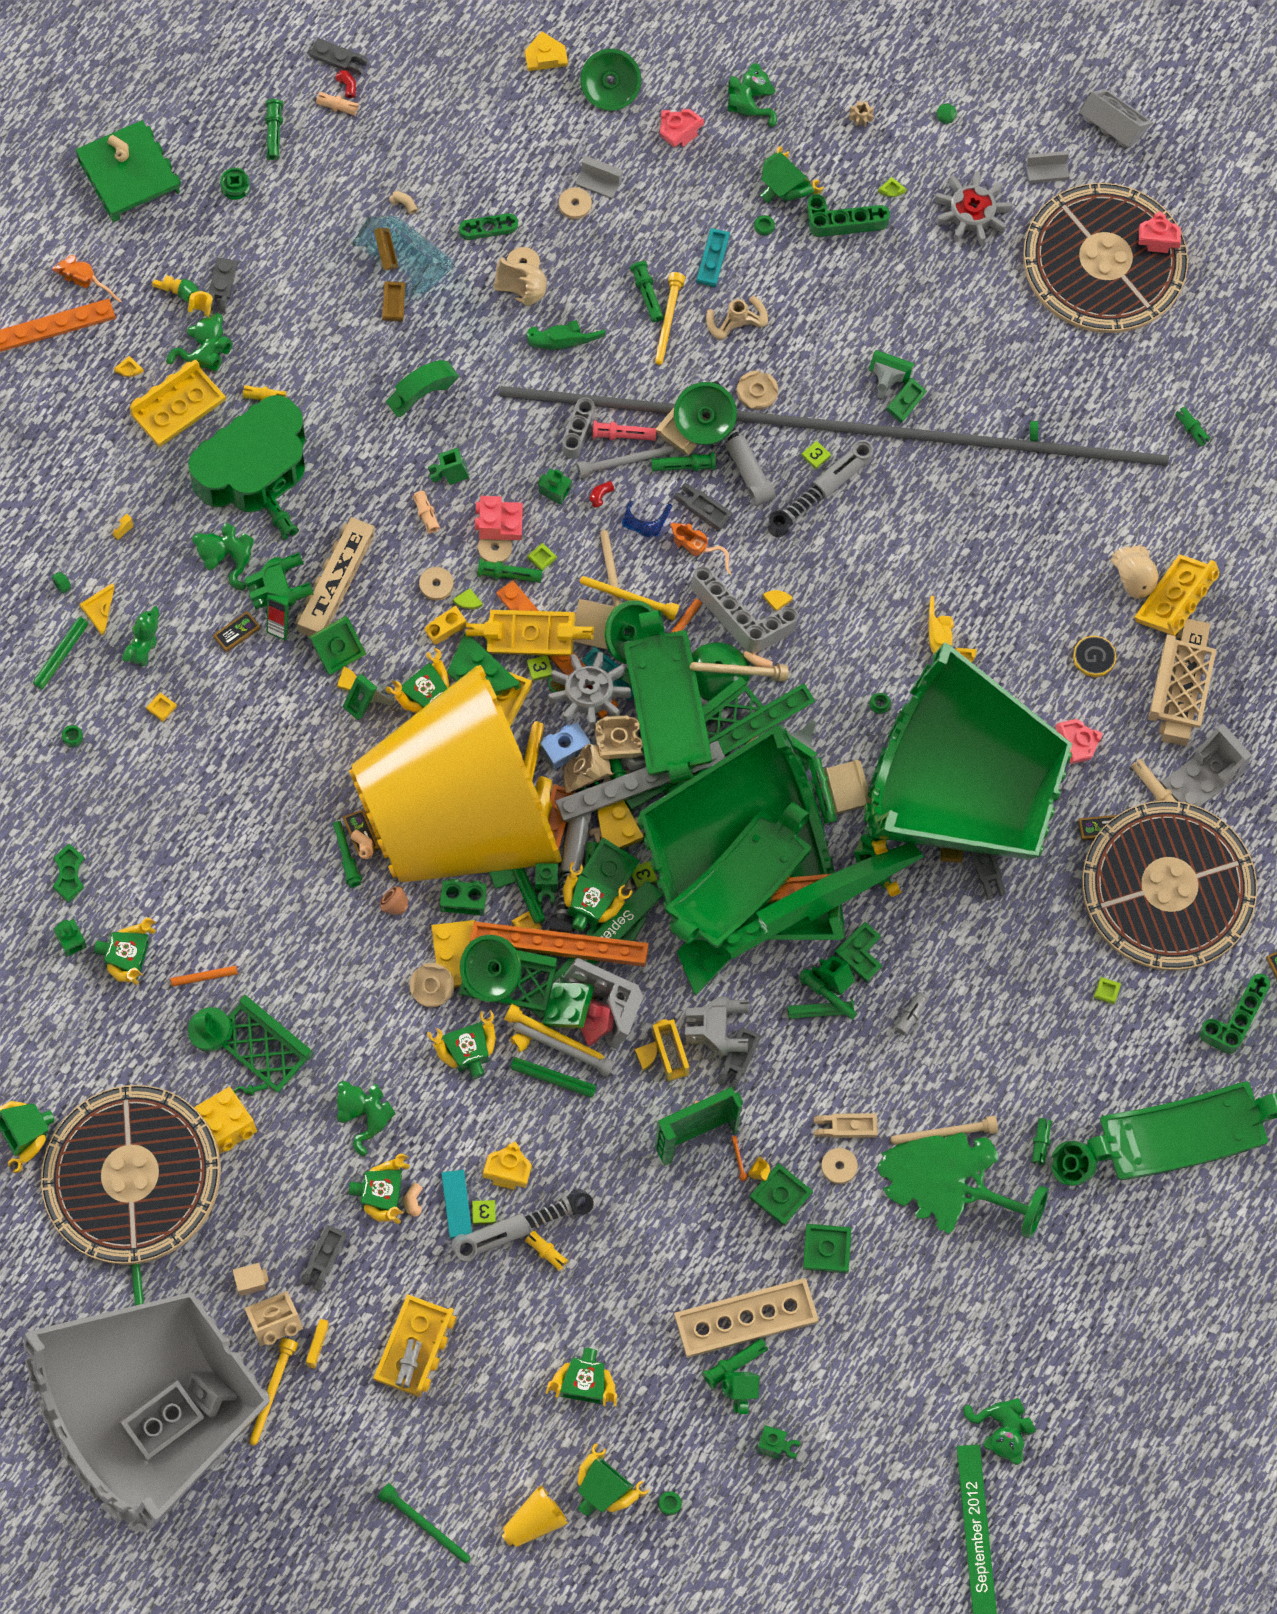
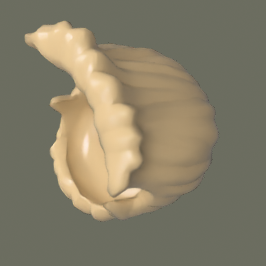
M501 257L496 266L494 287L496 291H509L521 296L522 298L516 297L515 299L526 306H530L544 297L547 289V279L545 274L536 266L527 263L511 264Z
M1140 544L1138 546L1133 545L1132 547L1126 546L1124 549L1120 548L1112 554L1111 558L1112 563L1118 569L1125 591L1134 599H1143L1150 595L1156 588L1159 578L1157 567L1149 557L1148 550Z

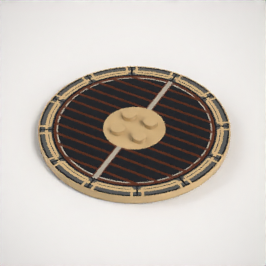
M1110 183L1084 184L1056 195L1035 215L1025 238L1023 249L1024 269L1034 294L1058 318L1084 330L1101 333L1126 332L1155 321L1178 298L1188 269V254L1184 237L1181 232L1180 249L1169 248L1168 253L1148 251L1147 245H1139V226L1144 221L1152 219L1160 211L1166 216L1168 221L1177 225L1167 210L1146 194L1126 186Z
M1154 801L1125 810L1110 820L1098 833L1085 858L1082 872V894L1086 911L1092 924L1104 941L1116 952L1146 967L1178 971L1208 964L1224 955L1238 942L1247 929L1254 913L1257 898V879L1247 848L1235 831L1223 820L1211 812L1192 804L1177 801Z
M128 1085L112 1088L82 1102L70 1112L56 1129L47 1147L42 1166L41 1187L44 1204L52 1223L62 1237L85 1255L102 1262L120 1265L150 1262L180 1248L192 1238L206 1221L219 1190L221 1177L220 1155L216 1140L207 1122L195 1108L181 1097L161 1088L145 1085Z

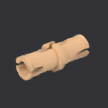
M319 92L316 100L317 105L331 108L334 112L341 111L353 116L356 115V111L359 108V103L344 100L342 96L335 97Z
M425 491L416 492L412 497L418 508V516L422 518L427 533L430 534L438 531L440 526L434 515L435 510L430 505Z

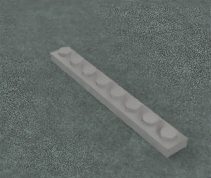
M718 741L710 743L712 762L691 767L693 774L708 769L725 758ZM647 767L561 798L556 800L555 803L564 823L669 784L671 779L669 772L650 776Z

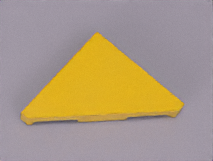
M113 583L79 604L80 608L102 636L105 634L114 593Z

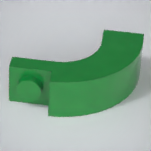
M439 360L428 363L403 378L395 386L396 391L386 400V403L397 417H402L424 395L435 390L448 389L460 376L449 361Z

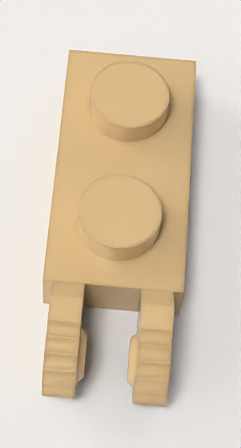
M876 1113L832 1114L814 1117V1123L816 1124L832 1123V1129H816L814 1131L815 1137L877 1138L878 1136Z

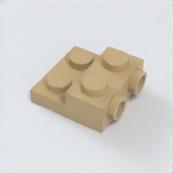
M287 1291L244 1308L260 1346L265 1344L272 1345L277 1339L285 1336H294L303 1329L298 1313Z

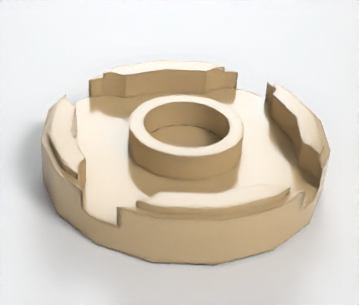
M751 371L740 378L736 393L744 406L754 410H762L771 406L777 399L778 385L770 374L761 373V371Z
M437 963L421 965V967L413 972L410 979L411 994L419 1004L426 1007H438L445 1004L454 990V979L451 972L445 966Z

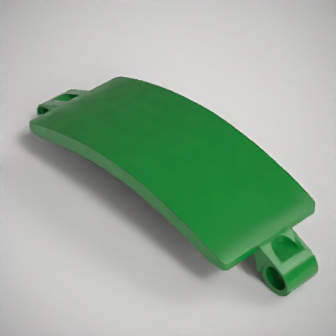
M660 610L639 614L644 639L624 643V650L647 771L650 776L669 772L672 784L689 781L693 778L691 767L711 763L712 755L696 672L690 669L693 658L687 631L681 630L665 634Z
M794 802L786 808L783 815H780L778 821L765 812L760 811L714 864L666 907V912L677 919L672 929L670 928V931L687 944L700 936L715 948L723 945L731 934L744 927L770 901L810 853L811 846L797 836L807 822L810 813Z
M1245 1081L1171 1103L1109 1114L1100 1118L1104 1135L1086 1140L1092 1150L1094 1159L1096 1158L1097 1161L1112 1160L1119 1180L1141 1178L1196 1166L1266 1145L1268 1138L1263 1123L1277 1118V1093L1269 1094L1262 1098L1258 1097L1255 1100L1250 1083Z

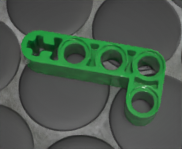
M820 194L811 195L807 202L806 213L809 230L816 237L879 231L887 228L889 224L890 211L884 205L828 211L826 200Z
M1261 973L1254 975L1228 1025L1216 1019L1206 1020L1199 1032L1201 1040L1224 1053L1232 1054L1236 1052L1270 987L1269 978ZM1259 983L1262 986L1259 992L1256 994L1254 993V990L1257 984ZM1244 1002H1251L1254 1008H1248ZM1235 1020L1243 1021L1245 1026H1238ZM1206 1028L1213 1029L1216 1034H1208ZM1226 1038L1233 1039L1235 1045L1228 1044Z

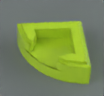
M893 177L878 189V193L887 197H897L907 191Z
M470 588L453 599V603L460 608L473 610L483 606V603Z

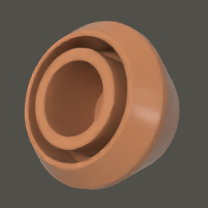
M392 887L384 894L380 901V908L383 912L401 915L407 910L408 898L401 887Z

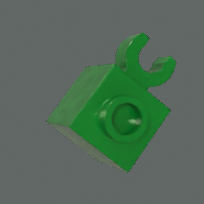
M458 447L438 454L440 465L433 464L428 467L432 482H438L445 476L448 483L452 485L470 478L466 462Z
M550 468L547 474H542L538 481L539 493L561 505L572 489V480L563 476V472Z
M536 863L535 893H539L538 902L542 905V898L549 897L550 904L553 905L555 902L554 893H557L558 864Z
M74 919L61 921L57 924V927L53 928L66 957L87 948Z
M833 955L827 961L820 959V968L812 967L814 975L821 977V980L827 984V988L836 994L842 995L855 982L849 963Z
M725 1372L722 1390L724 1396L735 1399L733 1412H738L739 1415L748 1414L749 1406L747 1399L759 1398V1375L752 1372Z
M765 1425L757 1453L779 1459L781 1452H784L788 1458L796 1459L797 1454L792 1453L790 1447L795 1446L799 1448L801 1443L797 1440L785 1441L787 1432Z

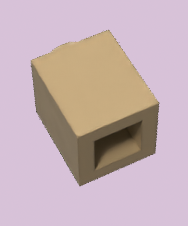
M260 1263L233 1269L239 1297L266 1290L265 1283L269 1282L266 1269L261 1270Z

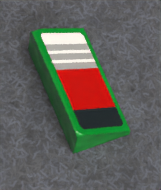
M267 595L266 632L282 640H287L289 596Z

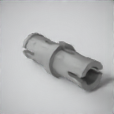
M922 992L916 993L909 1007H905L903 1010L904 1015L895 1026V1030L904 1036L908 1034L914 1022L918 1021L921 1017L920 1013L929 1001L928 996Z
M409 1339L407 1341L404 1358L400 1360L401 1368L395 1383L399 1387H401L403 1378H405L403 1388H410L414 1369H417L418 1363L416 1361L422 1343L416 1341L414 1350H412L414 1340Z

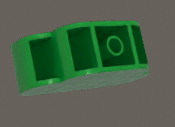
M280 395L269 396L258 404L255 403L250 406L243 415L235 417L231 424L219 429L208 441H203L191 454L188 462L192 488L195 494L209 506L224 507L232 503L239 510L252 513L265 508L267 503L266 487L276 500L300 482L305 473L303 455L305 432L300 409L287 397Z

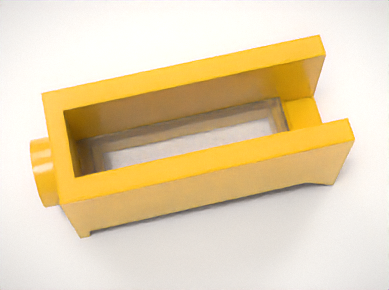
M674 1019L657 1021L652 1025V1034L657 1044L667 1081L689 1076V1064Z

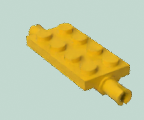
M490 610L488 622H485V624L466 623V628L468 629H465L467 637H485L487 639V652L490 654L570 656L573 654V641L575 639L593 640L594 627L575 626L576 614L574 612Z

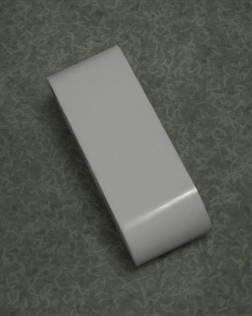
M584 397L577 401L564 434L562 452L567 458L579 456L593 421L595 405L589 398ZM587 409L589 412H582L581 410ZM575 427H581V428H583V429H582V430H576V429H574V428H575ZM572 444V445H575L576 447H575V448H569V447H567V446Z

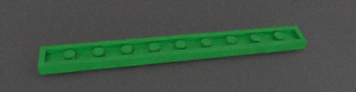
M805 683L709 738V744L718 741L725 756L815 703V700ZM669 783L624 801L629 809L633 810L675 784Z

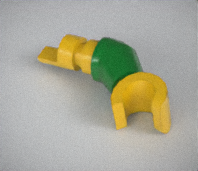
M166 275L163 282L158 280L152 282V287L168 292L172 290L179 298L185 300L188 303V312H193V309L203 311L205 316H210L212 296L206 292L199 291L196 284L187 279H176L175 281L174 277Z

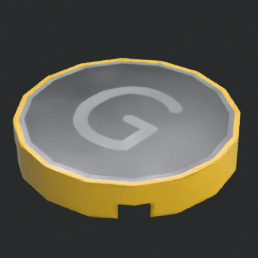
M1089 636L1080 640L1076 645L1073 659L1075 666L1083 674L1091 677H1100L1112 670L1117 655L1110 641L1099 636Z

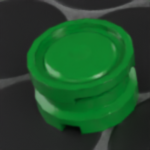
M230 168L221 175V190L225 197L238 200L248 194L250 189L249 177L244 170Z

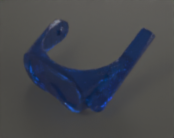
M630 500L622 519V525L648 538L652 535L658 536L673 505L668 503L657 520L646 522L632 515L630 508L633 505V501Z

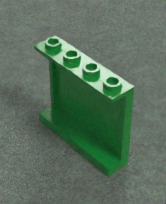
M143 120L75 149L81 167L113 223L120 220V214L173 190L177 194L180 193L179 186L181 181L178 175L172 173V165L169 159H164L160 143H155L151 127H146ZM111 135L128 144L129 157L126 161L120 162L115 158L116 149L107 143Z
M730 1087L658 1120L654 1147L663 1165L666 1166L673 1162L675 1146L727 1122L733 1134H736L739 1119L741 1118V1105H743L740 1094L738 1092L735 1093L733 1088Z

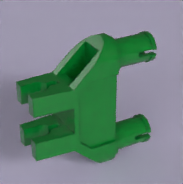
M299 552L282 559L278 556L272 558L264 565L260 572L244 578L255 609L267 606V595L289 596V607L295 605L299 599L314 595L310 582L292 589L288 586L285 577L286 571L304 565Z

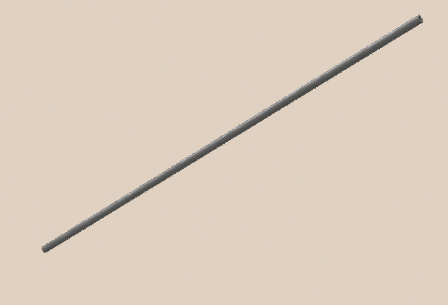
M501 386L500 388L501 397L576 404L579 399L585 397L591 399L594 405L598 407L669 414L675 404L517 387ZM738 410L736 421L1166 466H1168L1169 455ZM705 413L703 417L710 418V414Z

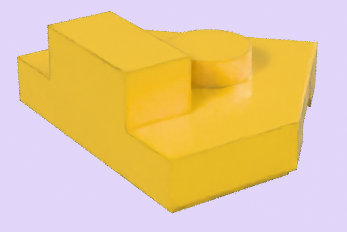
M542 31L525 50L528 71L568 66L565 45Z
M515 1141L507 1145L506 1148L488 1155L482 1178L493 1180V1185L512 1190H515L516 1186L526 1188L532 1165L524 1157Z

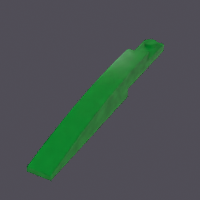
M907 843L828 875L756 913L758 919L731 934L722 947L734 959L805 917L810 922L923 858V853L913 843Z

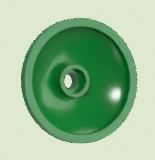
M603 49L594 53L585 62L580 76L581 88L587 100L594 106L609 111L619 110L628 106L637 97L641 87V72L636 61L628 53L618 49ZM608 76L614 78L612 84L607 83L606 79Z
M699 382L687 387L679 395L674 406V421L677 429L684 438L699 445L715 444L726 438L733 430L737 419V407L732 395L724 387L712 382ZM705 413L710 414V418L707 420L703 419Z
M629 600L619 604L613 609L606 621L604 637L607 649L617 661L623 664H627L624 643L644 639L639 614L654 611L651 606L642 601Z
M708 643L700 646L692 653L693 662L749 666L744 655L737 648L726 643ZM695 671L700 697L708 701L712 700L739 677H742L747 685L750 676Z
M483 935L475 938L467 945L461 956L460 975L462 982L471 995L482 1001L494 1002L508 997L517 987L521 977V961L517 950L507 939L498 935ZM497 964L499 965V971L496 970Z

